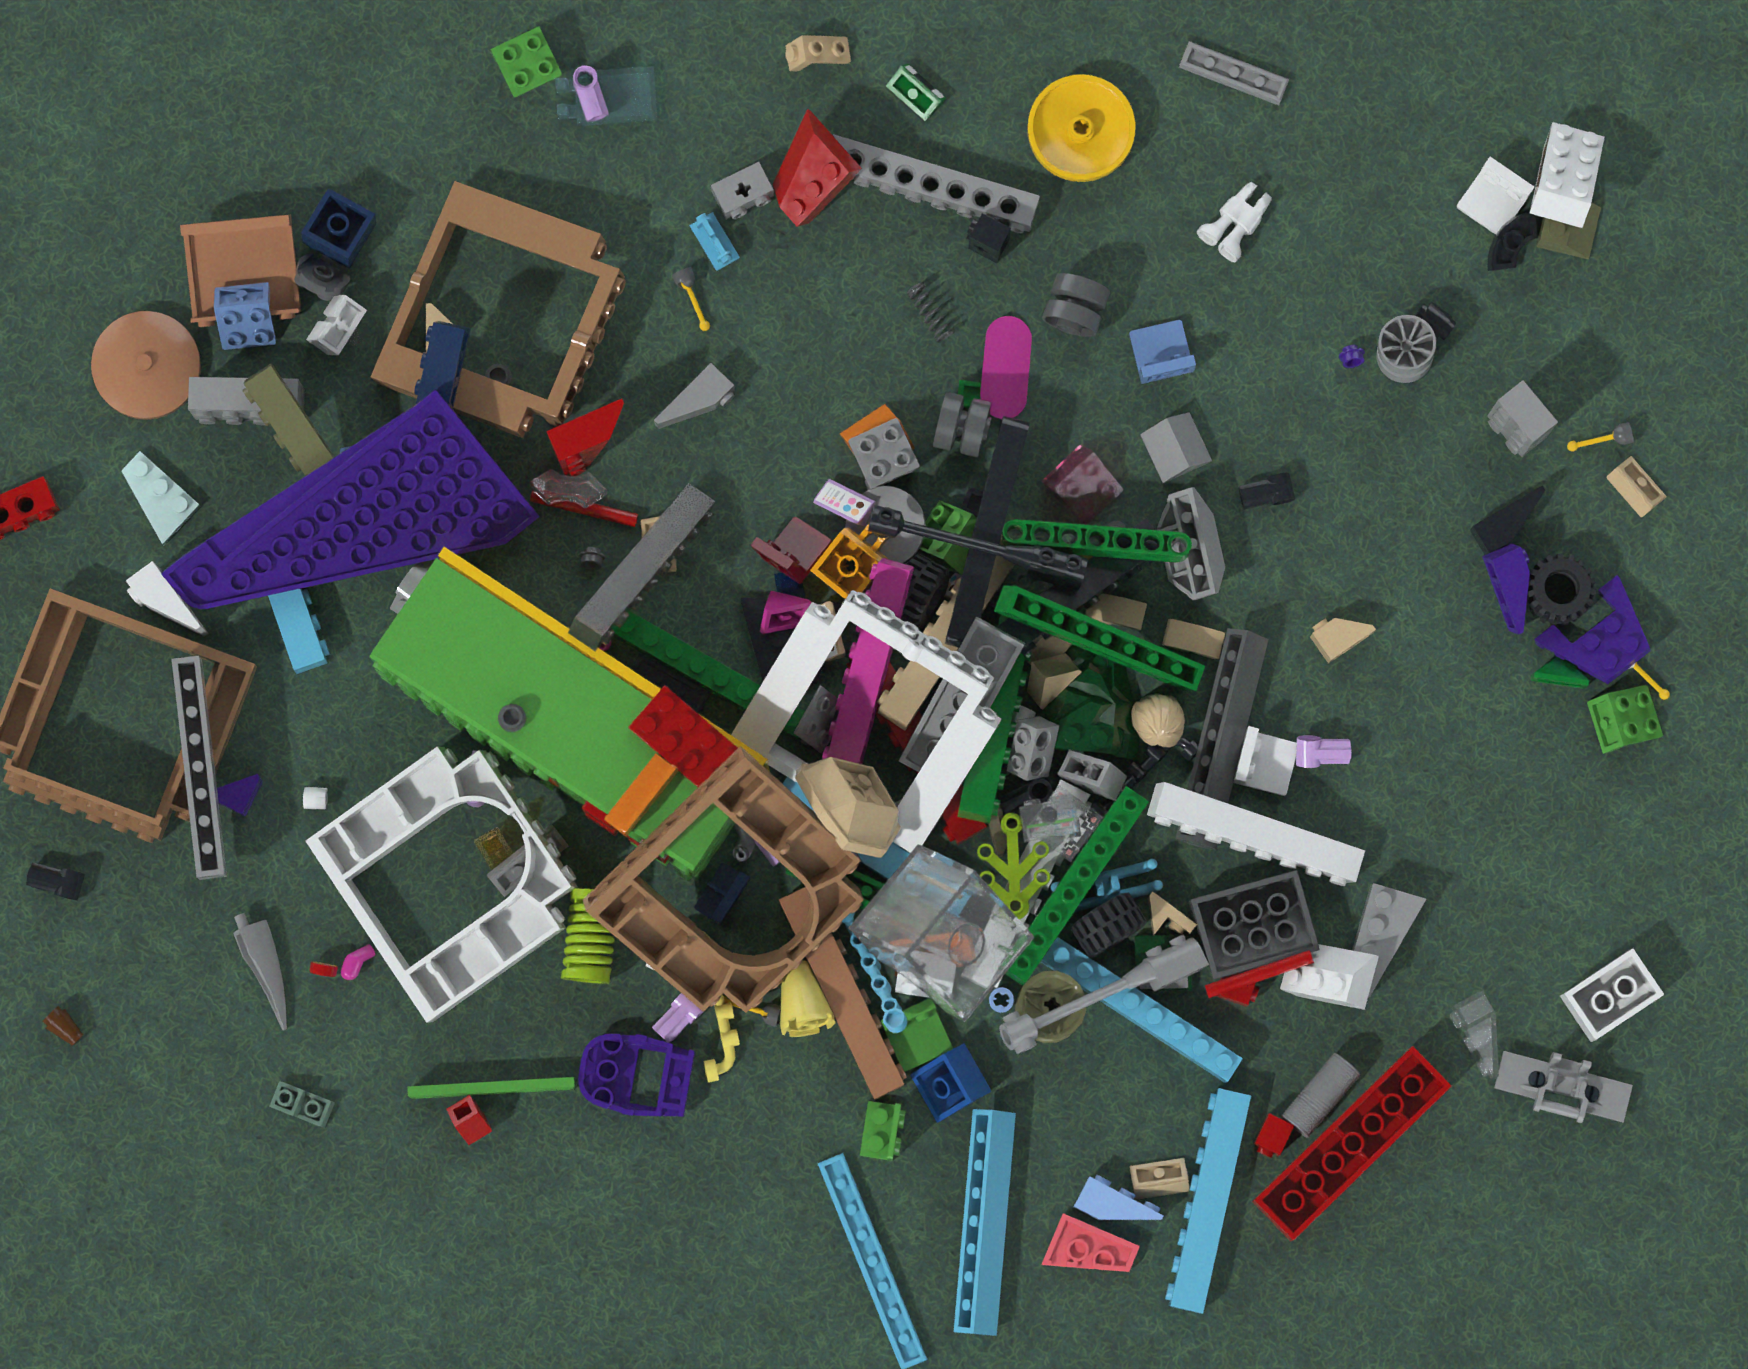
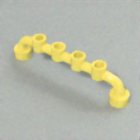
M723 994L714 1007L725 1057L718 1064H716L715 1059L703 1061L708 1083L719 1081L718 1075L727 1072L733 1066L735 1061L734 1046L740 1045L737 1029H730L729 1019L734 1018L731 1002L725 1003Z

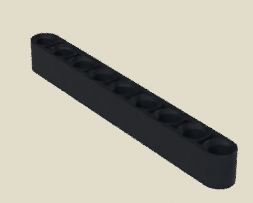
M1003 416L972 538L999 544L1030 422ZM969 548L945 640L946 645L960 648L975 618L981 617L996 555Z

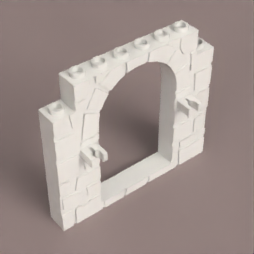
M437 746L306 840V843L427 1023L434 1022L549 939L566 928L563 924L565 918L557 907L552 908L551 905L577 887L574 882L576 876L571 868L567 865L564 867L558 859L561 854L552 842L548 843L543 837V834H545L544 828L537 820H532L528 814L530 811L528 804L522 797L518 798L512 790L515 788L513 782L506 774L502 776L497 768L500 765L498 760L491 752L487 753L485 750L477 751L457 766L455 763L458 760L455 754L449 748L445 749V747ZM480 801L498 807L507 815H512L524 832L522 837L526 851L524 872L516 889L499 905L410 967L352 879L455 806L466 802Z

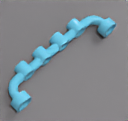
M855 912L850 913L842 920V923L846 925L851 935L850 943L860 954L861 966L872 979L871 987L882 1000L881 1007L885 1012L883 1016L884 1025L890 1032L899 1033L906 1028L907 1017L899 1003L892 997L890 993L891 985L881 975V964L875 955L871 954L869 950L871 946L870 941L860 931L854 919Z

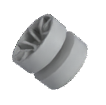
M1401 315L1388 321L1381 330L1376 353L1377 363L1383 374L1389 379L1400 383H1410L1422 378L1429 371L1433 362L1436 348V337L1433 329L1425 320L1413 315Z

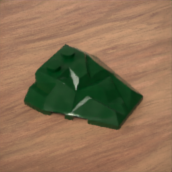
M1072 644L1065 653L1072 659L1081 673L1043 710L1038 707L1035 717L1040 716L1059 725L1054 752L1056 749L1109 755L1112 759L1137 761L1140 737L1132 724V708L1134 703L1126 666Z

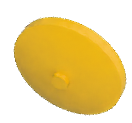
M1071 75L1048 85L1036 98L1028 118V139L1035 157L1049 172L1070 181H1094L1115 171L1130 153L1135 137L1134 113L1127 98L1110 82L1092 75Z

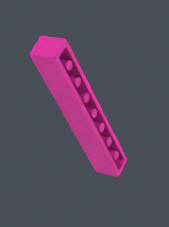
M882 558L878 564H873L869 578L873 580L871 591L867 590L865 594L873 603L890 609L896 617L901 619L914 567ZM856 626V632H859L857 643L853 642L849 653V658L853 659L851 668H846L842 684L846 685L844 694H839L835 710L839 711L837 721L833 720L828 735L832 736L831 744L825 747L822 760L833 757L863 764L878 707L877 701L881 696L893 647L859 626Z

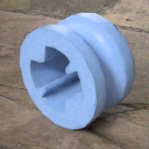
M1004 987L994 989L989 997L991 1008L999 1013L1008 1011L1014 1002L1012 992ZM997 993H1000L1002 996L1008 995L1009 1000H1006V1002L1009 1004L1006 1007L994 1004L993 1000L997 999L994 996Z

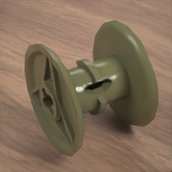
M1043 971L1032 976L1019 991L1015 1002V1011H1018L1020 1016L1028 1014L1035 1019L1048 1013L1049 1009L1045 1005L1049 1001L1052 1002L1053 1007L1058 1008L1085 996L1080 984L1070 975L1059 971ZM1086 1007L1038 1029L1036 1041L1057 1043L1068 1038L1081 1025L1086 1013Z

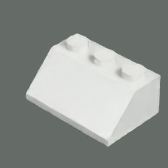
M1318 944L1320 950L1311 952L1313 964L1284 973L1280 987L1283 991L1302 998L1365 1010L1379 956Z

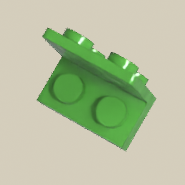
M539 26L491 49V54L515 98L562 75Z
M1647 685L1607 693L1587 701L1603 754L1627 745L1658 739L1663 736Z
M932 998L903 1010L908 1022L906 1028L899 1033L890 1032L884 1025L883 1020H881V1024L904 1072L931 1061L953 1049Z
M868 1101L860 1156L893 1161V1155L899 1156L901 1138H896L897 1129L904 1126L906 1111L900 1110L901 1104L896 1103L892 1105Z

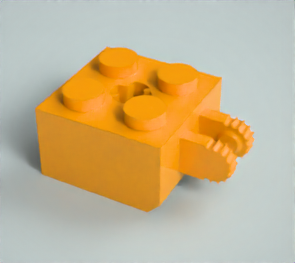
M869 524L860 535L850 527L844 528L810 570L845 599L852 590L865 594L873 584V580L869 579L873 564H878L882 558L888 559L879 550L889 537H878L872 546L866 541L869 535L873 533L868 531ZM847 560L855 562V570H847L846 567H849V565H846Z

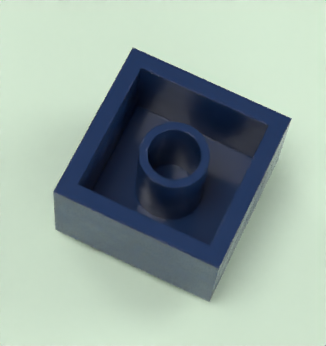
M328 188L301 232L302 243L350 269L376 225L375 213Z

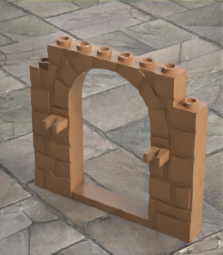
M740 746L647 839L640 843L624 861L604 878L583 899L587 913L703 1012L709 1006H714L721 998V995L725 994L747 1013L752 1007L754 1008L761 1003L764 995L769 990L778 987L783 977L790 970L796 969L810 951L816 950L830 932L836 931L844 918L859 909L864 900L861 891L845 875L851 874L861 860L858 853L842 850L835 841V836L825 828L816 813ZM712 803L799 878L809 892V910L800 932L778 950L755 956L729 952L696 927V924L691 919L684 916L638 876Z

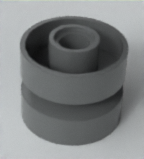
M1068 273L1056 274L1051 294L1057 299L1047 301L1042 320L1068 334L1095 337L1101 317L1094 311H1103L1105 309L1110 290L1100 283L1085 277Z
M946 391L933 447L950 451L954 446L956 437L962 436L960 453L978 458L982 443L986 444L992 420L989 417L991 402L974 398L968 412L963 411L964 395Z

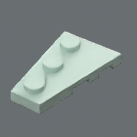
M140 451L122 470L124 477L164 546L197 511L200 505Z

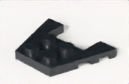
M741 597V605L761 678L764 681L795 629L791 628L762 634L760 628L766 600ZM833 602L835 614L838 613L843 603ZM826 661L822 664L811 684H817Z

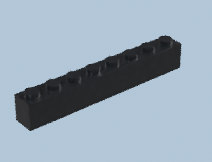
M1147 518L1133 527L1134 529L1155 530ZM1126 538L1117 540V544L1121 548L1131 546L1130 541ZM1148 540L1144 543L1148 550L1158 549V544L1153 540ZM1093 556L1088 560L1084 579L1079 590L1054 584L1039 596L1077 612L1084 607L1089 610L1100 601L1099 596L1105 591L1108 595L1121 586L1120 580L1126 576L1129 579L1133 578L1142 570L1140 567L1146 561L1152 564L1155 561ZM1011 618L1006 619L997 626L998 629L1025 643L1020 652L1024 656L1037 647L1035 643L1042 637L1045 641L1052 637V635Z

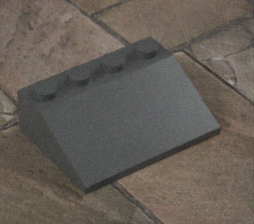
M1297 870L1194 898L1189 901L1194 923L1197 924L1195 927L1205 957L1209 963L1208 966L1213 980L1254 969L1308 950L1310 952L1320 950Z

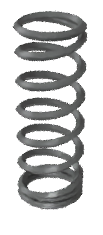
M920 282L911 287L907 294L911 300L917 299L914 307L921 308L919 315H927L924 323H932L929 331H937L934 334L936 342L943 341L951 336L954 330L946 331L939 337H936L950 323H946L936 329H931L945 315L931 321H926L940 307L922 313L935 299L925 304L917 305L922 298L930 294V291H927L920 296L912 298V296L926 288L925 282Z

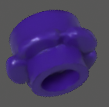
M1348 345L1342 349L1338 357L1345 368H1354L1364 362L1363 354H1365V351L1362 348L1358 349L1357 345Z

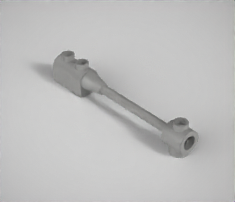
M1181 935L1169 941L1171 947L1162 950L1159 945L1145 952L1147 958L1143 959L1142 963L1125 974L1122 979L1035 1019L1028 1014L1020 1016L1018 1011L1003 1017L1005 1023L999 1027L1001 1037L1008 1049H1015L1018 1055L1037 1045L1035 1040L1038 1038V1029L1126 988L1131 989L1150 983L1155 992L1201 971L1209 963L1199 943L1192 937L1186 940L1185 936Z

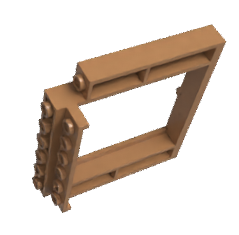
M454 181L417 270L411 277L410 286L371 378L381 386L417 399L418 395L414 394L417 380L421 379L423 369L420 368L423 353L404 346L455 227L458 225L599 277L578 329L572 336L570 348L548 399L463 368L461 371L453 408L456 414L521 438L524 437L525 432L531 429L534 420L533 414L543 417L548 424L558 427L572 413V401L574 396L583 387L584 378L582 377L587 368L589 369L593 363V351L604 337L605 323L613 316L615 299L623 292L625 287V276L620 269L598 261L604 257L607 248L606 241L600 233Z
M49 589L0 713V752L6 755H10L12 751L15 752L12 760L9 758L6 760L4 769L7 773L3 782L10 785L8 790L24 796L26 791L35 794L34 800L50 805V802L54 801L61 804L60 809L75 815L78 810L87 814L85 819L101 824L102 820L113 823L111 828L127 834L129 829L138 832L137 838L150 843H153L154 839L161 841L172 811H176L175 817L190 822L182 748L155 818L27 771L87 617L185 653L200 656L204 660L215 663L205 687L215 775L257 666L246 660L59 591Z

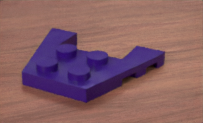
M1618 575L1598 589L1599 595L1614 612L1582 637L1571 643L1553 624L1535 638V643L1538 647L1548 649L1555 653V656L1562 660L1570 661L1582 671L1606 684L1612 682L1650 652L1648 641Z

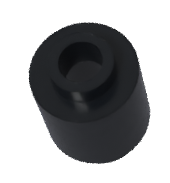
M1433 302L1428 306L1423 304L1415 315L1425 320L1431 326L1436 338L1440 337L1443 340L1447 338L1457 323L1452 320L1453 316Z

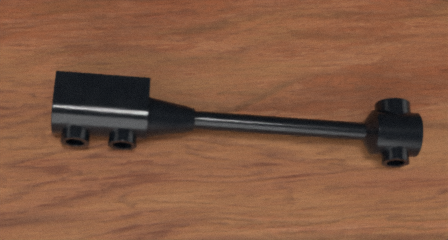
M874 505L868 528L869 532H873L879 538H895L899 533L906 532L1001 556L1003 559L1026 569L1027 578L1079 590L1082 585L1088 563V558L1052 550L1051 548L1037 545L1003 546L904 520L901 511Z

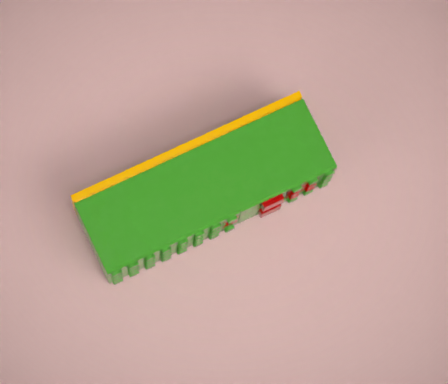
M443 547L438 555L439 559L436 558L372 651L370 659L373 661L372 667L375 668L381 679L394 687L398 683V686L404 691L403 693L417 702L420 698L426 708L440 717L443 713L446 720L449 721L448 723L462 732L466 728V731L472 736L471 738L485 747L489 743L494 753L503 760L508 761L511 758L517 766L516 768L526 775L531 776L534 773L540 777L539 783L553 792L555 788L560 791L562 790L563 793L583 805L582 810L586 813L585 815L588 819L616 836L618 830L607 823L604 818L653 756L658 754L635 735L628 726L661 689L446 547ZM516 704L525 711L526 723L522 729L516 732H508L500 726L498 714L504 706ZM704 718L736 747L739 748L741 746L770 772L767 758ZM678 771L627 836L630 843L637 847L647 839L697 787ZM712 803L655 860L664 866H667L668 863L672 864L673 868H675V873L688 882L691 878L698 881L733 829L735 822Z

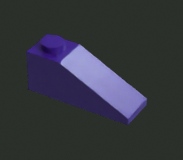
M1509 544L1482 557L1507 628L1510 632L1519 635L1524 632L1530 576L1527 565L1529 557L1520 546Z

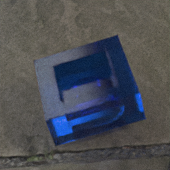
M784 573L774 574L777 592L805 598L803 581L799 584Z

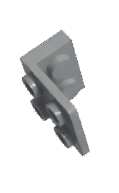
M897 418L857 435L848 441L866 479L864 483L868 490L885 485L920 467Z

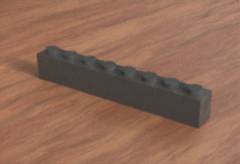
M1227 629L1188 786L1189 791L1227 804L1269 640L1249 630ZM1178 826L1175 839L1200 848L1217 850L1218 843L1205 840L1206 835L1196 832V835H1190L1181 832L1180 826Z

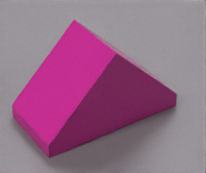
M770 591L764 608L760 632L767 634L796 628L810 606L811 601Z

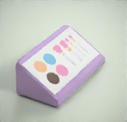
M828 479L813 503L855 524L865 526L876 501Z

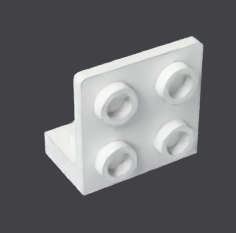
M1489 157L1479 175L1457 204V208L1496 235L1507 221L1516 216L1532 193L1534 186L1492 157Z
M1248 726L1233 783L1285 796L1296 759L1297 743L1258 733V728Z

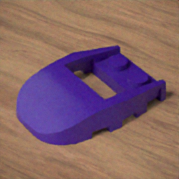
M600 1035L592 1039L583 1051L578 1076L579 1088L583 1096L592 1104L625 1115L684 1117L696 1053L693 1050L689 1049L688 1051L671 1043L649 1038L645 1035ZM639 1049L666 1053L657 1107L630 1103Z

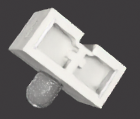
M346 295L334 296L323 313L327 318L325 321L317 322L306 340L327 355H339L346 343L353 347L359 346L363 341V336L355 328L367 310Z

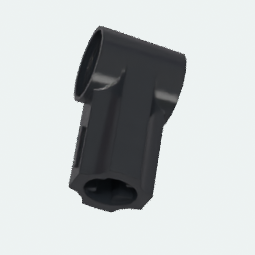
M1289 472L1275 474L1267 477L1266 480L1238 487L1243 510L1271 503L1272 505L1285 504L1296 499Z
M1039 778L999 797L998 800H1000L1005 814L1016 813L1019 815L1049 800L1052 795V787L1048 781ZM1037 783H1043L1048 789L1047 796L1042 799H1037L1032 794V788ZM1032 803V807L1024 808V804Z
M32 862L28 870L26 885L54 892V895L78 901L85 874L66 868H61L60 870Z

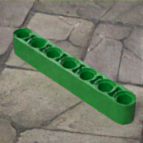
M1019 519L1008 521L1004 525L1002 532V542L1005 546L1037 545L1075 555L1175 563L1186 560L1192 546L1190 537L1182 532ZM1015 529L1022 534V537L1018 540H1013L1008 537L1007 533ZM1038 532H1045L1048 534L1049 539L1045 542H1040L1034 535ZM1072 534L1077 541L1073 544H1067L1062 540V536ZM1093 536H1099L1103 539L1104 543L1101 546H1094L1090 543L1089 539ZM1126 538L1130 541L1131 546L1121 548L1118 546L1117 540ZM1148 540H1153L1158 544V549L1148 550L1144 543ZM1179 542L1185 546L1186 550L1178 553L1172 549L1171 545Z

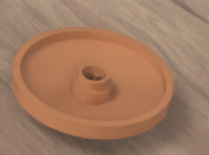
M140 311L118 318L102 332L93 350L91 370L97 390L113 409L131 418L147 420L167 416L178 410L188 401L189 377H200L201 359L193 337L181 323L162 313Z

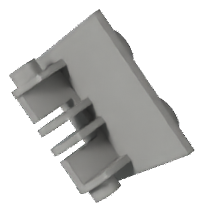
M819 686L794 734L802 739L801 743L808 747L811 746L822 754L831 740V736L828 735L832 721H837L839 711L835 710L838 698L824 687Z

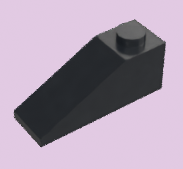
M1543 485L1472 526L1470 532L1484 555L1511 544L1545 492Z

